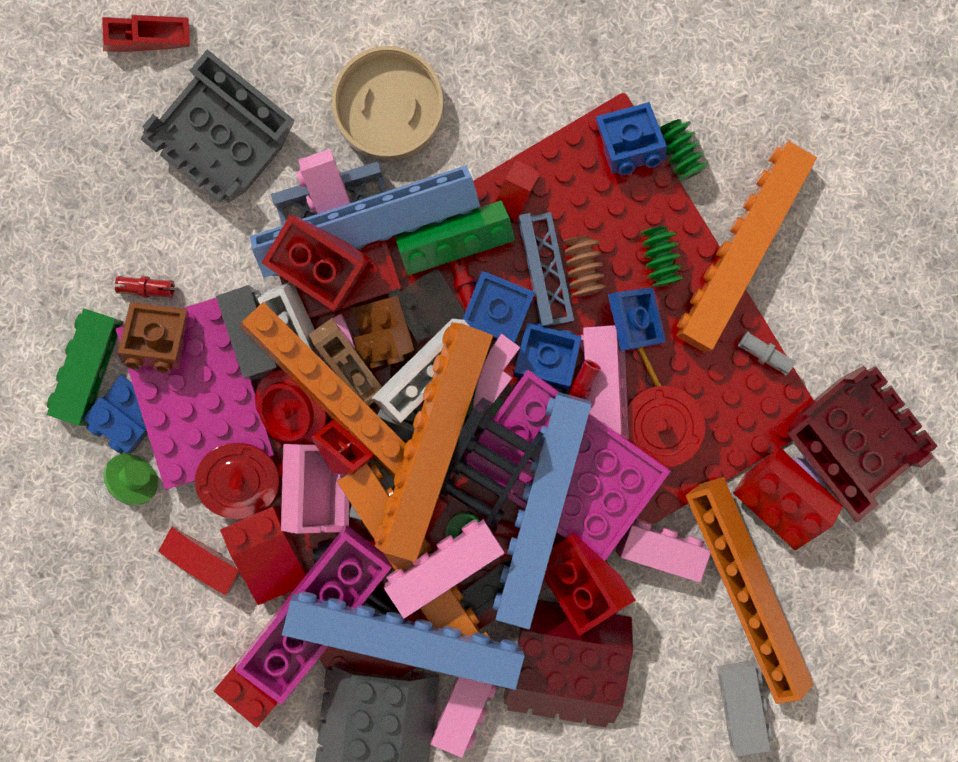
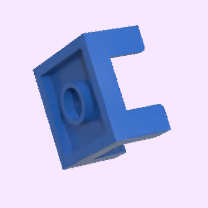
M482 271L462 320H465L470 327L493 335V338L498 339L503 334L515 343L535 292Z

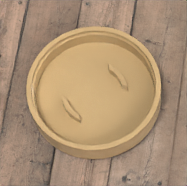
M380 46L359 53L342 68L333 87L332 111L342 136L357 152L375 160L398 161L419 153L434 139L443 119V92L435 71L422 57L401 47Z

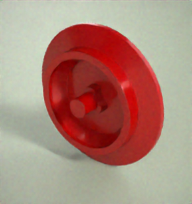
M282 369L269 373L259 383L255 395V407L267 433L282 445H312L314 443L312 436L326 426L327 413Z
M656 386L638 394L627 407L629 441L665 467L670 468L685 463L701 447L706 429L704 414L697 401L687 392L672 386Z
M228 443L211 450L201 460L195 474L196 492L203 505L211 512L229 519H245L264 511L273 502L279 487L278 470L273 460L260 448L246 443Z

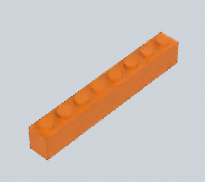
M790 141L786 142L781 148L777 146L768 159L771 162L770 167L767 171L763 170L755 183L759 187L755 194L751 193L744 202L742 208L746 210L742 218H736L729 230L733 233L728 242L724 241L717 251L716 255L720 258L715 266L711 265L703 277L706 283L702 290L698 288L690 301L693 307L689 314L685 312L679 320L677 328L680 330L676 337L704 353L713 350L817 159L816 156Z
M262 302L241 322L239 327L333 420L374 454L373 459L394 479L397 470L402 468L405 459L404 448L406 443Z
M451 322V325L446 328L443 334L442 342L444 345L441 354L434 361V375L431 383H428L423 393L425 401L422 410L415 416L413 423L415 430L412 439L408 440L405 445V459L402 468H399L395 474L394 485L396 486L392 497L390 496L386 501L384 508L386 515L383 524L379 525L375 533V547L383 553L414 562L417 560L493 337L489 333L462 323Z
M368 462L353 475L346 474L338 479L337 483L375 539L376 530L379 525L383 524L386 515L384 512L386 501L390 496L392 497L394 490L392 487L386 489L381 479L384 478V475L377 464L370 465ZM425 537L418 555L427 552L429 555V552L432 550ZM384 553L395 570L402 568L405 571L413 565L410 560ZM457 585L420 608L428 621L433 623V627L444 629V626H452L460 629L462 634L473 636V633H481L476 625L480 621L470 607L466 610L460 601L464 597ZM487 631L483 633L490 637Z
M722 477L702 483L686 494V498L776 704L802 700L814 684L725 478Z

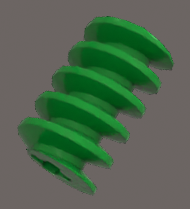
M681 119L673 120L660 127L661 133L664 135V141L668 145L666 155H673L669 159V163L671 165H678L674 168L673 172L675 175H682L677 182L687 180L701 173L709 165L708 162L699 163V159L704 155V152H695L694 149L700 145V142H690V139L696 133L695 131L686 132L685 129L691 125V121L682 122Z
M668 226L641 231L640 235L642 237L649 238L642 243V247L651 249L644 253V258L653 260L646 264V269L655 271L648 275L647 278L649 281L657 282L649 288L673 285L683 280L684 276L675 275L676 271L683 268L682 265L673 263L681 255L671 251L679 246L676 242H670V238L677 235V232L668 231Z

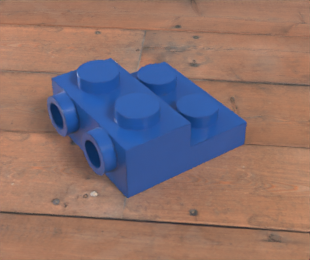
M650 102L596 116V125L604 144V153L612 174L619 172L620 175H628L635 170V167L646 165L648 168H654L660 165L662 160L666 159L667 146Z
M653 287L615 292L608 295L621 351L646 348L666 342Z
M527 323L513 377L521 379L525 372L530 370L552 387L569 391L582 337L567 330L558 331L547 328V326L542 327L540 323Z
M124 375L119 376L106 395L99 397L83 418L89 423L86 428L98 437H101L102 434L111 440L108 445L120 454L124 451L133 453L148 434L132 381Z

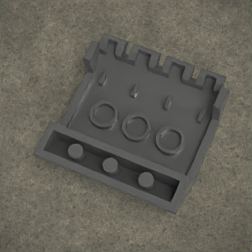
M207 49L189 70L194 76L193 80L160 119L152 114L142 126L144 131L141 141L155 152L163 149L160 156L177 170L184 166L182 174L199 188L206 184L203 191L217 203L223 200L230 203L249 189L279 153L295 120Z
M338 663V665L326 668L324 688L330 692L323 693L321 716L325 717L326 720H320L317 741L323 747L317 748L315 762H429L439 674L411 671L410 678L356 672L355 664Z

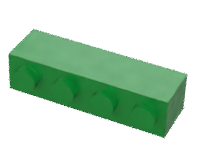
M502 201L473 209L467 214L448 217L440 223H430L421 226L412 232L405 231L395 235L407 275L515 241L510 219Z
M83 308L82 313L78 314L74 324L76 331L73 340L71 339L65 349L67 357L64 366L59 368L56 375L58 383L55 392L51 393L47 401V408H49L48 416L78 426L88 425V422L83 418L96 402L118 338L116 328H120L123 321Z

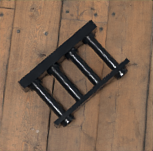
M483 397L473 409L458 437L437 501L442 494L446 497L450 495L486 517L487 520L485 522L488 527L491 524L496 527L505 513L500 509L529 459L535 462L543 446L539 442L544 434L539 431L533 441L529 442L491 419L492 415L488 414L493 403ZM486 429L524 452L525 454L518 465L479 442L480 438L476 436L478 430L484 431ZM473 451L511 474L512 476L506 487L468 465L467 460L463 458L466 452L471 454ZM461 473L497 495L499 499L494 508L455 485L456 482L451 480L454 474L459 475Z

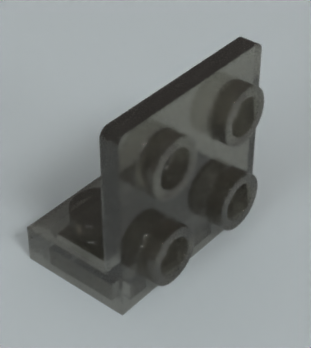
M438 269L432 270L400 291L396 288L388 293L389 297L398 295L406 324L419 345L435 336L452 318L462 319L465 314L464 309Z

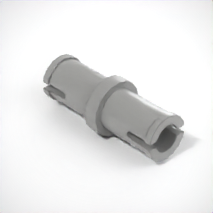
M748 331L738 344L739 348L741 347L759 359L758 362L770 365L785 376L789 374L796 362L794 359L792 360L774 349L775 345L772 343L766 344Z

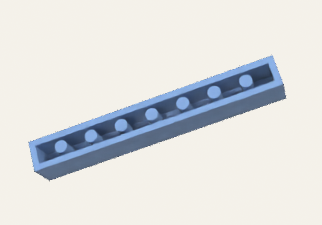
M463 166L302 220L348 242L357 249H361L366 244L377 240L385 241L393 235L405 231L412 232L420 226L429 223H440L447 217L456 214H467L473 209L480 207L473 178L467 166ZM283 226L250 236L252 251L263 278L279 276L261 262Z
M557 392L556 399H549L545 415L551 417L548 427L542 426L541 432L544 435L539 442L543 444V448L535 462L532 461L530 471L535 472L533 483H526L522 498L528 500L525 511L519 510L515 527L520 528L517 539L511 538L507 553L513 557L510 566L504 565L500 582L505 583L503 593H496L492 608L498 611L497 621L530 629L592 403L589 400Z
M301 591L299 595L294 593L292 595L282 632L283 636L516 690L525 655L522 648L518 647L519 644L514 641L503 639L500 643L490 640L489 636L481 633H473V636L462 634V631L456 627L444 626V629L433 627V623L422 619H416L415 622L403 620L402 615L393 612H387L386 615L375 613V609L368 606L359 605L357 608L345 606L346 602L339 599L330 598L328 601L316 599L317 596L309 592Z

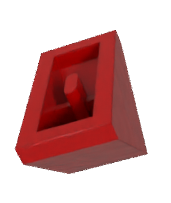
M517 160L507 174L495 201H502L509 219L518 222L519 215H521L541 174L540 171Z
M335 420L329 422L312 436L313 442L332 473L353 475L374 458V454Z

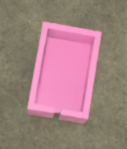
M284 444L281 531L291 533L341 532L346 525L349 526V500L337 483L338 479L346 474L332 473L316 445Z

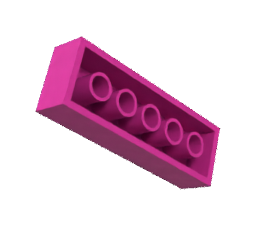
M346 525L239 658L235 671L282 705L328 648L326 645L282 635L293 593L299 595L301 591L315 594L317 596L316 599L328 601L330 598L339 599L346 602L345 606L357 608L364 603L391 569V563L385 554Z

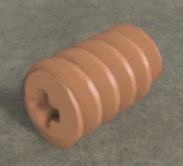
M589 236L572 237L564 240L565 245L571 246L565 250V255L573 257L567 261V266L575 268L568 272V277L577 279L570 283L571 289L578 290L571 297L593 295L605 289L606 285L597 283V280L603 278L604 274L595 271L603 266V263L594 261V258L600 256L601 252L592 249V247L600 244V241L593 240Z

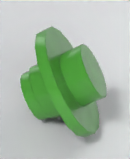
M126 453L116 455L106 464L103 471L104 484L108 492L116 500L126 505L139 506L146 504L156 494L158 480L153 468L144 459L136 455Z

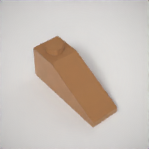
M331 318L311 332L309 336L314 346L336 375L369 406L374 403L372 397L382 386L333 318Z

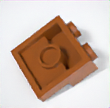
M398 295L352 308L360 336L352 339L356 351L365 364L369 365V369L386 364L385 359H387L388 364L405 360L404 354L414 351Z
M130 302L117 352L121 363H125L124 365L127 368L133 370H140L142 366H151L160 373H170L171 369L179 370L185 345L183 337L189 315L188 310Z

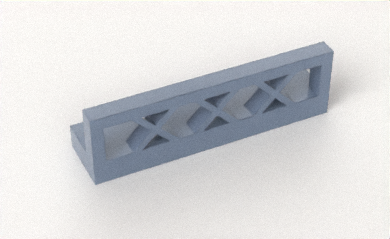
M378 162L340 173L345 188L356 194L352 203L358 201L360 196L363 198L370 197L362 193L369 182L378 180L381 192L387 191ZM299 185L271 194L282 226L287 220L284 208L295 205L303 209L299 217L301 219L307 218L305 217L307 212L312 214L311 216L317 214L315 211L311 212L308 203L306 206L300 204L307 202L306 196L310 195L307 187L302 188ZM360 186L359 190H356L353 187Z
M551 212L531 216L530 213L519 215L518 222L531 284L535 292L534 298L540 324L542 327H549L574 322ZM546 220L548 233L542 240L534 234L532 223ZM549 236L551 240V245L546 242ZM542 246L553 251L554 259L549 267L540 262L538 252ZM555 263L557 272L551 269ZM548 273L559 279L560 286L555 294L546 289L544 279ZM560 290L562 292L563 300L557 296ZM554 300L565 306L567 317L552 319L550 306Z

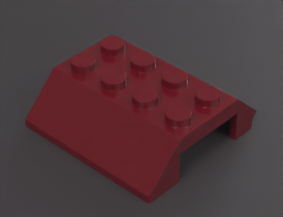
M862 366L838 379L796 415L786 432L794 445L857 523L879 505L874 499L876 495L910 466L922 468L934 458L931 451L937 448V444L926 430L916 434V431L921 429L922 425L909 408L899 412V409L905 403L894 388L889 386L882 390V387L888 381L877 366L868 370L865 366Z
M537 600L530 629L520 627L518 647L522 648L525 656L516 690L509 688L504 690V704L507 705V710L527 714L528 709H532V715L554 718L557 713L560 720L582 723L585 718L586 724L606 727L608 723H614L623 708L633 655L632 617L615 614L579 636L559 603Z

